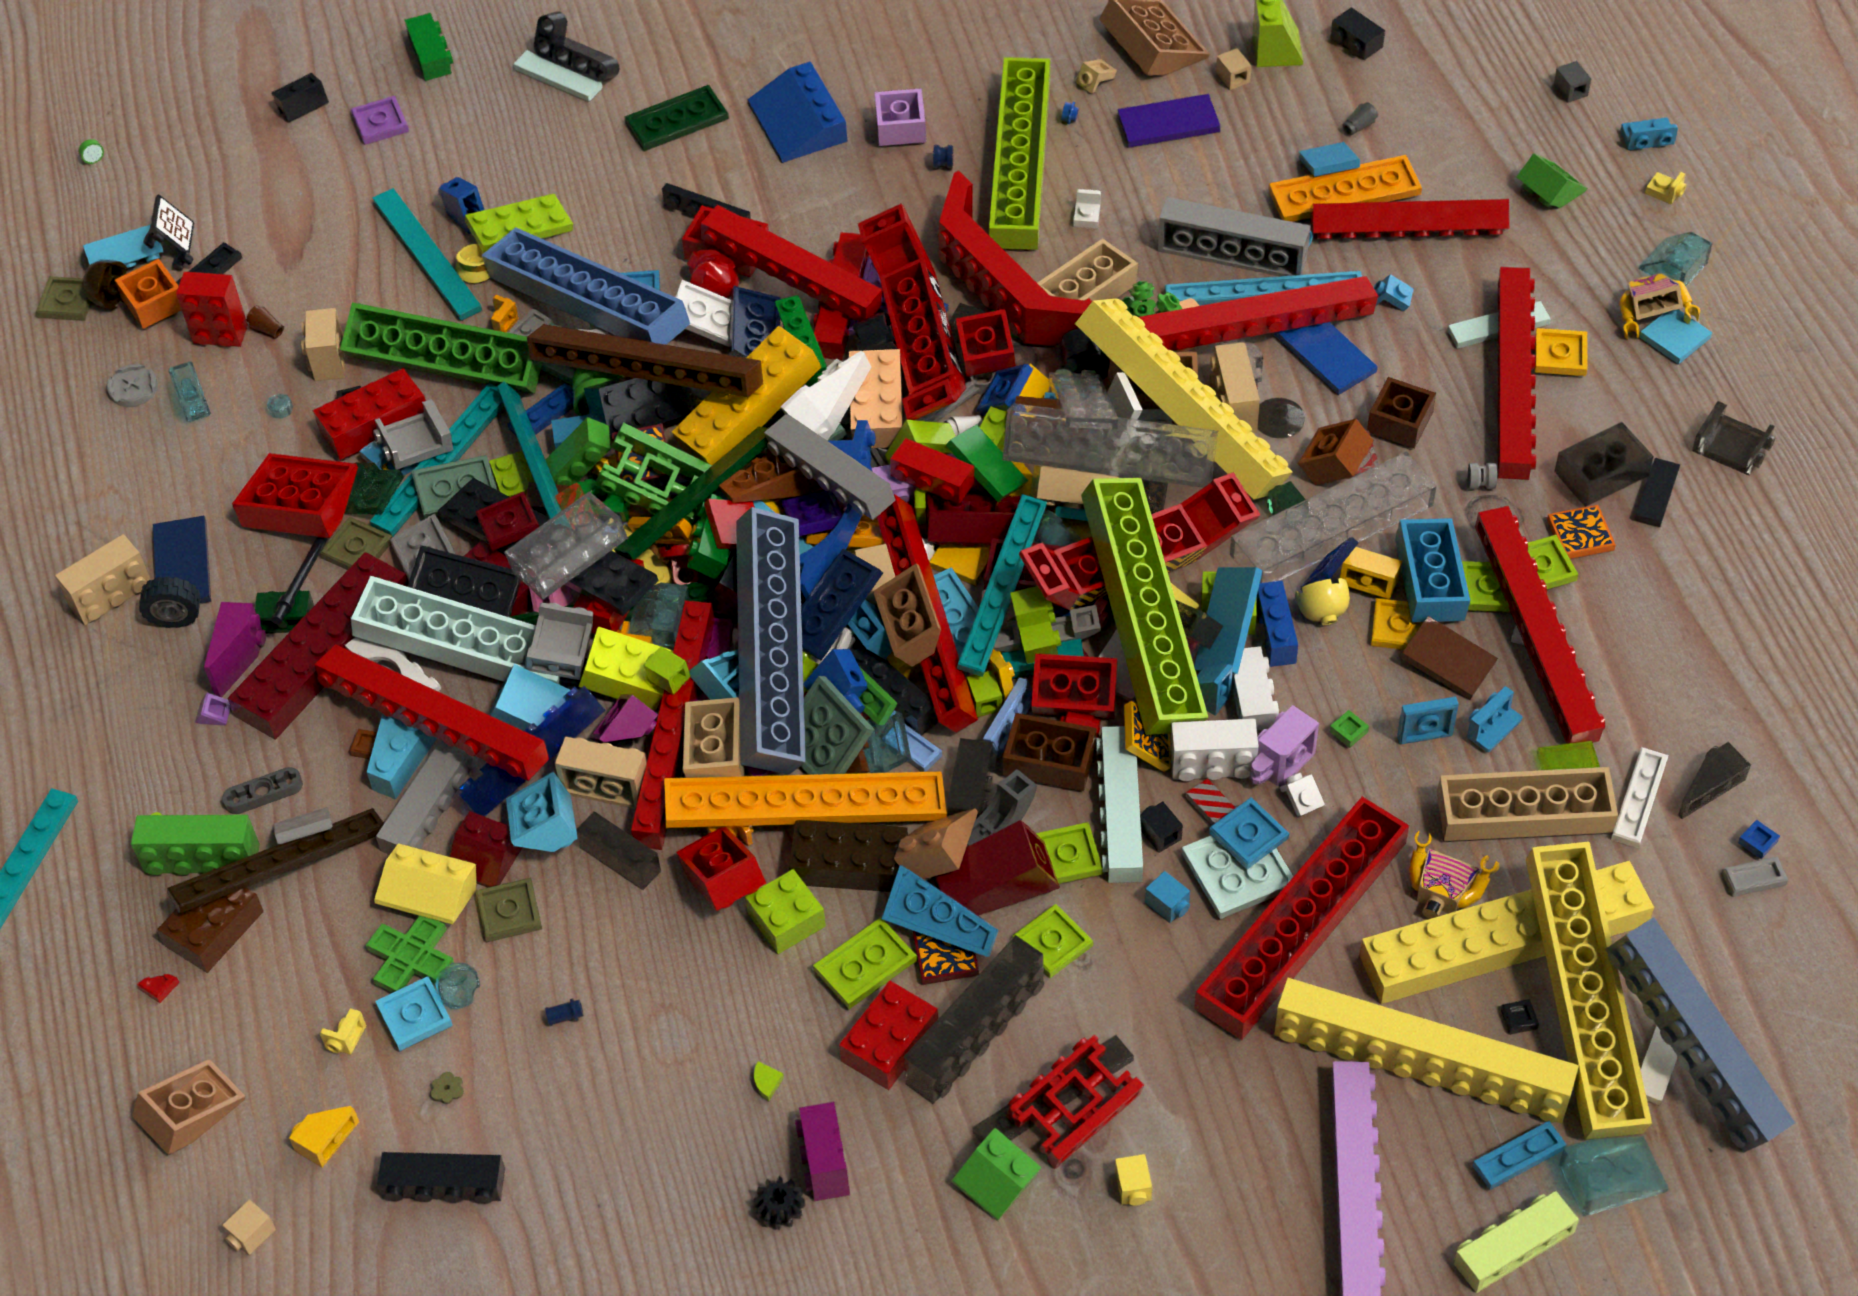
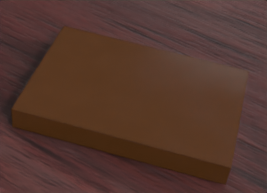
M1430 616L1426 618L1400 657L1471 700L1498 659Z

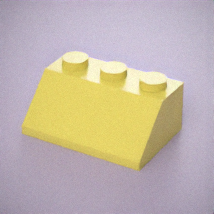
M398 843L385 862L375 896V904L454 924L477 890L476 864Z

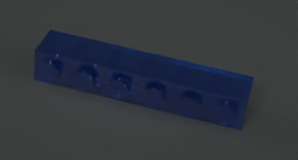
M585 686L580 690L576 687L572 688L563 696L566 701L559 708L553 705L542 715L545 720L541 724L536 726L533 722L524 730L544 740L549 760L560 751L565 737L575 738L606 711ZM486 763L479 769L483 774L474 781L470 777L459 787L462 792L457 797L469 811L485 817L526 780L518 776L514 777L506 770Z

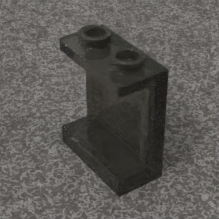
M1717 401L1696 434L1692 451L1750 476L1755 467L1760 468L1766 455L1764 451L1771 450L1776 439L1773 436L1775 426L1770 424L1764 432L1726 416L1727 404Z

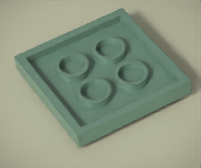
M818 676L804 697L806 762L801 765L802 768L809 775L845 774L875 730L826 676Z

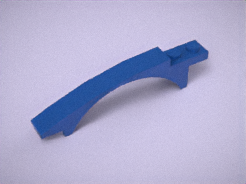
M857 420L853 440L828 441L872 471L870 451L871 447L875 445L876 436L874 430H871L868 420ZM849 503L841 520L832 532L816 546L800 554V567L803 566L800 572V588L805 600L841 550L847 549L862 517Z

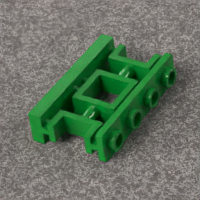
M796 295L776 300L775 306L783 324L782 328L810 347L822 366L803 385L811 387L818 382V377L823 375L822 371L827 370V365L800 297Z

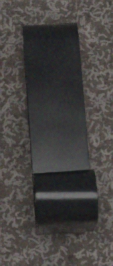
M555 11L538 18L534 38V50L538 56L599 82L618 75L620 66L614 57L565 37L567 19L562 12Z

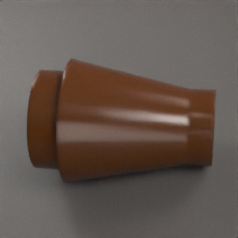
M256 305L247 314L246 321L254 329L272 335L275 338H278L284 331V326L263 306Z

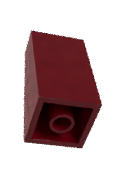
M1022 820L966 847L959 870L933 877L934 883L939 890L978 916L1060 888L1045 842Z

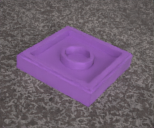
M395 96L350 109L364 145L409 132L407 122Z

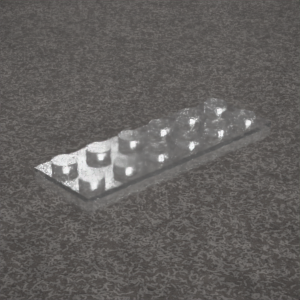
M1066 369L1049 372V385L1065 427L1118 429V417L1100 374H1096L1095 371L1091 370L1071 373L1070 370Z

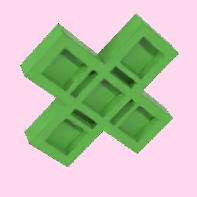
M419 916L405 935L382 923L366 944L369 952L386 959V962L373 978L375 985L393 993L406 987L414 974L422 978L429 976L431 982L439 986L455 964L452 957L434 949L446 932V925L438 920Z

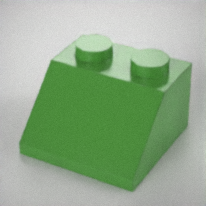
M1535 153L1532 154L1516 176L1523 182L1522 188L1531 194L1536 192L1540 196L1538 200L1549 208L1551 205L1561 208L1588 189L1555 162Z
M994 1128L976 1148L951 1182L998 1221L1036 1178L1041 1166L999 1130Z

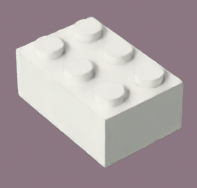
M1256 719L1172 722L1170 742L1172 780L1191 781L1202 778L1217 780L1224 777L1244 779L1249 777L1250 772H1252L1251 763L1258 756L1259 748Z

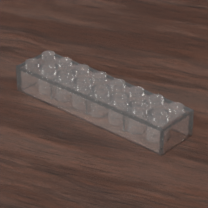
M1013 403L1007 410L1003 460L1204 488L1213 479L1218 431Z
M1406 451L1231 535L1230 556L1239 567H1257L1263 570L1260 583L1280 581L1399 523L1400 520L1407 519L1432 507L1437 486Z

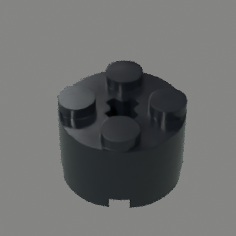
M887 311L880 312L853 324L854 332L860 339V342L857 343L859 351L898 349Z
M1080 328L1065 333L1062 336V341L1059 344L1058 342L1056 343L1055 351L1060 373L1069 384L1082 385L1096 380H1103L1108 376L1110 367L1109 357Z

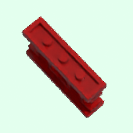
M1095 1034L1088 1040L1085 1037L1082 1038L1072 1048L1074 1052L1069 1057L1061 1056L1051 1066L1052 1071L1048 1075H1039L1030 1084L1031 1089L1023 1095L1020 1092L1008 1103L1010 1108L1006 1117L1010 1121L1013 1119L1015 1125L1020 1128L1030 1119L1048 1138L1041 1144L1040 1151L1048 1156L1047 1162L1054 1169L1060 1166L1141 1094L1144 1084L1137 1077L1134 1079L1131 1077V1073L1128 1070L1117 1079L1098 1060L1105 1054L1107 1048L1103 1044L1100 1045L1098 1043L1099 1038ZM1092 1052L1088 1056L1086 1064L1094 1073L1088 1079H1085L1076 1068L1065 1075ZM1102 1081L1113 1093L1122 1085L1124 1086L1101 1108L1097 1109L1104 1098L1095 1088ZM1072 1082L1091 1101L1075 1116L1056 1098ZM1048 1088L1050 1089L1043 1098V1101L1052 1109L1043 1117L1031 1105L1022 1113L1027 1106ZM1061 1119L1071 1130L1080 1122L1082 1123L1061 1143L1054 1147L1061 1136L1052 1127L1056 1121Z

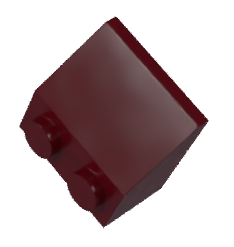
M469 811L455 833L450 857L476 864V884L488 888L501 884L523 847L512 844L510 827L508 825Z

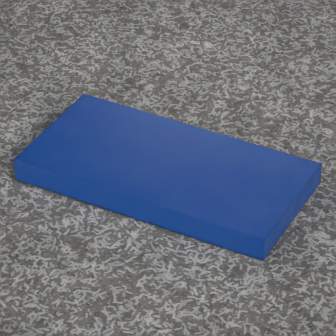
M1330 322L1274 332V336L1337 395L1377 372L1378 366Z

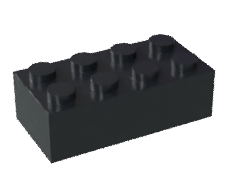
M623 376L584 388L590 418L609 425L610 439L612 438L611 433L618 432L623 423L634 428L653 426L687 416L695 409L691 387Z

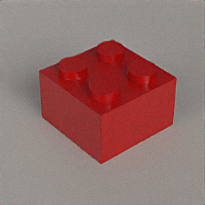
M1005 309L956 318L966 376L1016 366Z

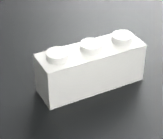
M1261 646L1244 648L1238 674H1232V690L1238 719H1256L1257 730L1269 729L1274 724L1275 717L1279 715L1278 702L1272 700V695H1274L1273 680L1267 677V673H1269L1268 657H1263Z

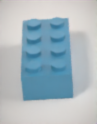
M1452 518L1400 520L1395 543L1399 560L1402 561L1401 572L1411 621L1424 622L1428 616L1438 622L1465 621L1470 597Z

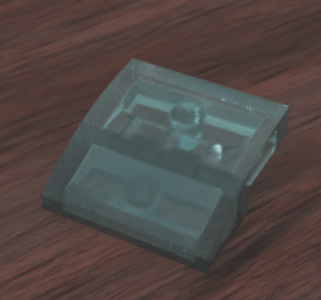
M896 710L893 711L885 725H877L867 720L875 729L867 740L869 748L864 750L870 770L868 773H885L911 759L902 713Z

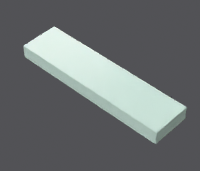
M528 50L513 64L514 70L588 102L602 89L601 81H595L546 60Z
M1541 301L1535 302L1534 312H1531V316H1535V328L1549 325L1551 318ZM1498 312L1448 325L1447 331L1456 348L1498 338Z

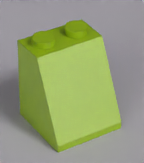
M1255 0L1252 37L1256 66L1303 65L1299 30L1283 0Z

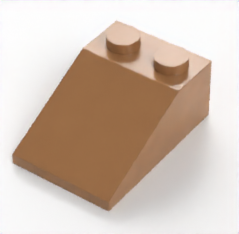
M976 808L935 821H928L901 839L894 857L895 861L899 866H905L923 879L959 870L978 811Z
M207 1059L138 1092L132 1117L169 1155L193 1143L242 1103L246 1096L210 1059Z

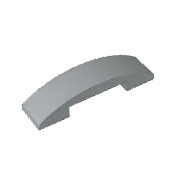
M1096 605L1070 610L1071 615L1055 618L1056 623L1051 624L1053 631H1059L1061 642L1080 638L1084 639L1101 631ZM1017 620L1003 622L994 646L996 651L1012 652L1023 649Z

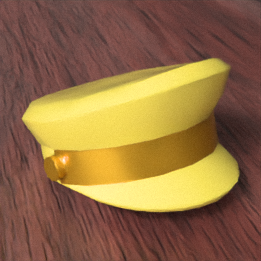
M478 244L468 245L462 248L456 255L455 271L467 283L477 284L490 278L481 256L484 253Z

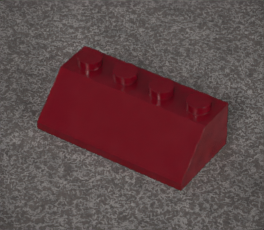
M927 493L926 532L928 542H933L937 545L958 542L966 546L973 545L974 543H984L991 546L992 538H1006L1021 496H1007L997 502L991 495L966 494L961 503L958 504L951 500H945L934 493Z

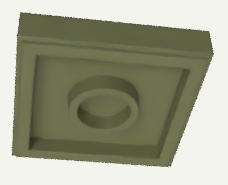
M49 276L36 310L37 317L85 321L92 302L84 293L83 278Z
M349 517L322 549L320 556L322 559L348 570L364 552L379 559L390 546L391 542L389 539L392 538V535Z
M531 877L476 890L486 942L542 929Z

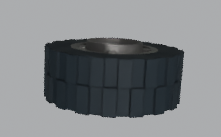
M157 577L143 585L139 611L142 613L141 616L157 626H164L165 628L188 626L198 618L201 599L200 591L187 580H181L177 577Z

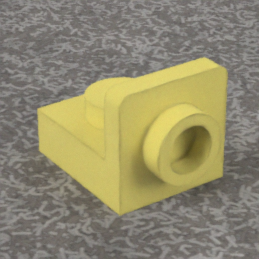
M1657 172L1647 185L1645 194L1672 204L1677 196L1681 197L1686 189V184L1684 183L1686 174L1680 172L1678 177L1673 179Z
M350 1008L346 1017L342 1018L339 1022L337 1032L322 1028L320 1036L324 1046L333 1053L344 1052L351 1055L367 1025L361 1011Z

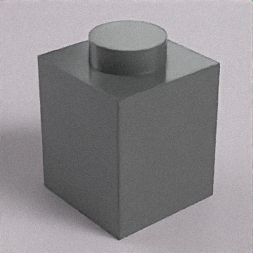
M1578 61L1556 68L1553 85L1567 103L1588 96L1591 77Z

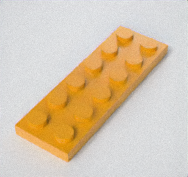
M1407 155L1360 164V167L1317 177L1311 174L1269 183V192L1281 219L1295 222L1311 218L1310 206L1312 204L1389 202L1421 195L1422 186Z

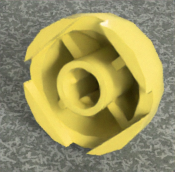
M1338 578L1339 583L1332 584L1331 579H1326L1303 586V593L1295 592L1300 612L1305 618L1314 622H1321L1322 625L1336 623L1337 617L1343 615L1349 606L1350 597L1347 581Z

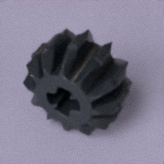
M780 1175L777 1178V1183H772V1181L767 1179L765 1182L766 1188L758 1187L756 1190L758 1197L753 1199L754 1207L757 1208V1218L764 1219V1224L767 1227L775 1222L778 1230L781 1229L782 1223L785 1222L792 1227L793 1218L801 1219V1209L805 1207L802 1189L800 1186L795 1187L792 1179L783 1183Z

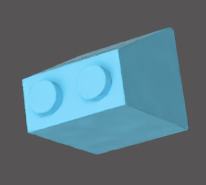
M514 664L498 692L489 715L544 740L545 745L549 746L552 739H559L565 725L561 723L563 716L568 717L574 705L570 701L574 691Z

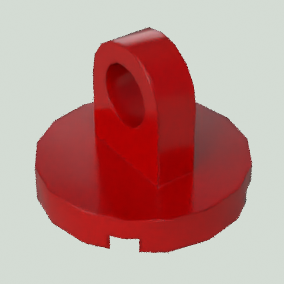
M689 544L674 545L668 551H666L665 547L657 550L659 560L671 561V576L676 586L694 583L699 579V572L687 567L689 555L686 552ZM683 568L690 570L692 573V580L689 583H683L678 577L679 571Z

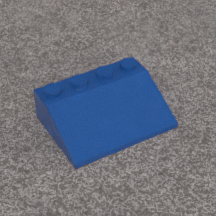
M811 61L787 69L748 98V104L782 163L847 142L846 120Z

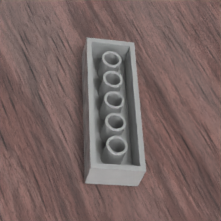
M1167 197L1159 217L1158 252L1276 276L1302 275L1308 257L1311 226Z

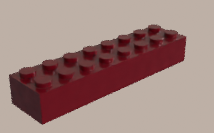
M364 552L228 697L234 716L276 740L324 688L318 681V674L314 664L335 644L345 648V645L355 638L352 635L351 618L370 576L408 587L409 583L406 573Z

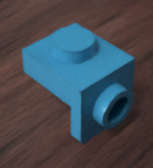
M1389 274L1385 279L1379 280L1373 288L1378 294L1376 305L1382 300H1386L1402 311L1410 307L1414 288L1393 275Z

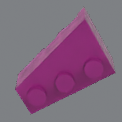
M828 1102L800 1107V1119L795 1120L797 1137H804L805 1146H799L802 1164L808 1163L809 1173H804L806 1190H813L814 1201L850 1195L847 1166L843 1154L835 1103Z

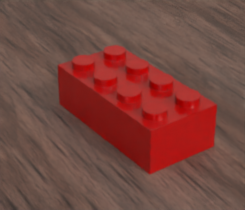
M402 368L312 411L320 433L337 457L342 460L359 452L375 440L373 430L376 429L375 419L380 418L383 425L386 426L424 413L422 402L426 401V399L405 369Z

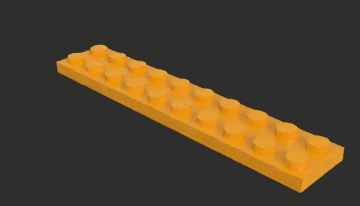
M942 771L664 778L666 828L795 824V821L798 820L840 823L935 821L947 816Z

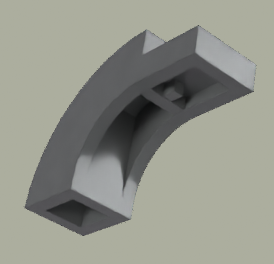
M1018 769L999 782L992 802L975 820L967 847L1022 820L1033 801L1037 785Z

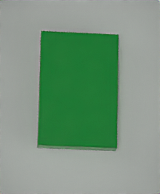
M977 424L950 439L946 444V447L957 459L974 466V477L997 502L1022 488L1029 481Z

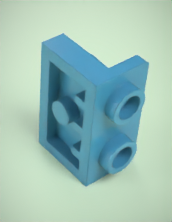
M1667 117L1622 123L1620 131L1627 149L1635 150L1675 144L1678 127L1677 124H1670Z

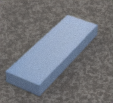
M1018 679L983 737L992 757L1000 758L1003 754L1015 713L1026 715L1032 705L1033 690L1027 679Z

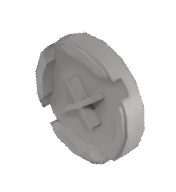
M129 364L115 371L116 374L113 377H109L106 387L111 400L117 405L136 407L153 398L157 392L158 381L154 371L145 368V365Z

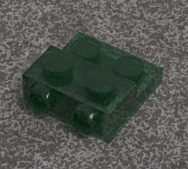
M355 463L358 469L344 514L382 515L405 476L400 470H380L375 463Z

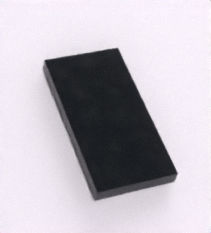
M421 545L408 587L510 618L524 574L521 571Z

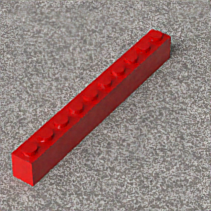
M1500 267L1498 278V478L1529 480L1530 471L1536 469V454H1532V449L1536 448V434H1532L1531 430L1535 429L1536 414H1531V409H1535L1536 394H1531V389H1535L1536 374H1531V370H1535L1536 356L1531 355V350L1535 349V335H1531V331L1535 329V316H1531V312H1534L1535 297L1530 296V293H1534L1535 278H1530V268Z
M1367 276L1146 315L1139 318L1145 323L1144 327L1150 333H1154L1163 341L1162 345L1167 350L1175 351L1374 314L1378 294Z
M894 494L895 501L877 516L884 543L887 545L895 577L914 564H918L921 569L941 628L934 654L922 660L921 665L938 722L957 733L978 721V717L964 672L957 669L960 659L913 508Z
M1509 506L1478 512L1475 529L1499 582L1504 598L1509 604L1510 612L1567 747L1572 748L1600 741L1602 732L1605 729L1604 717L1601 713L1598 714L1594 694L1591 690L1588 691L1583 669L1578 668L1575 661V650L1572 645L1569 646L1566 640L1565 627L1562 623H1559L1556 617L1555 604L1549 600L1546 583L1543 579H1540L1537 573V563L1535 558H1531L1528 552L1527 539L1525 536H1521L1517 516L1512 515Z
M685 600L673 653L686 661L689 670L707 657L715 622L712 603ZM691 677L674 695L666 690L663 693L631 828L635 847L663 849L667 832L664 778H679L684 757L685 702L696 701L698 689L700 688Z
M337 644L314 664L318 674V681L325 688H332L347 698L351 697L366 707H372L382 712L387 717H393L402 721L408 727L412 726L421 730L427 736H434L444 741L448 746H455L470 756H476L486 761L491 766H497L506 770L514 777L518 776L529 781L549 760L544 740Z

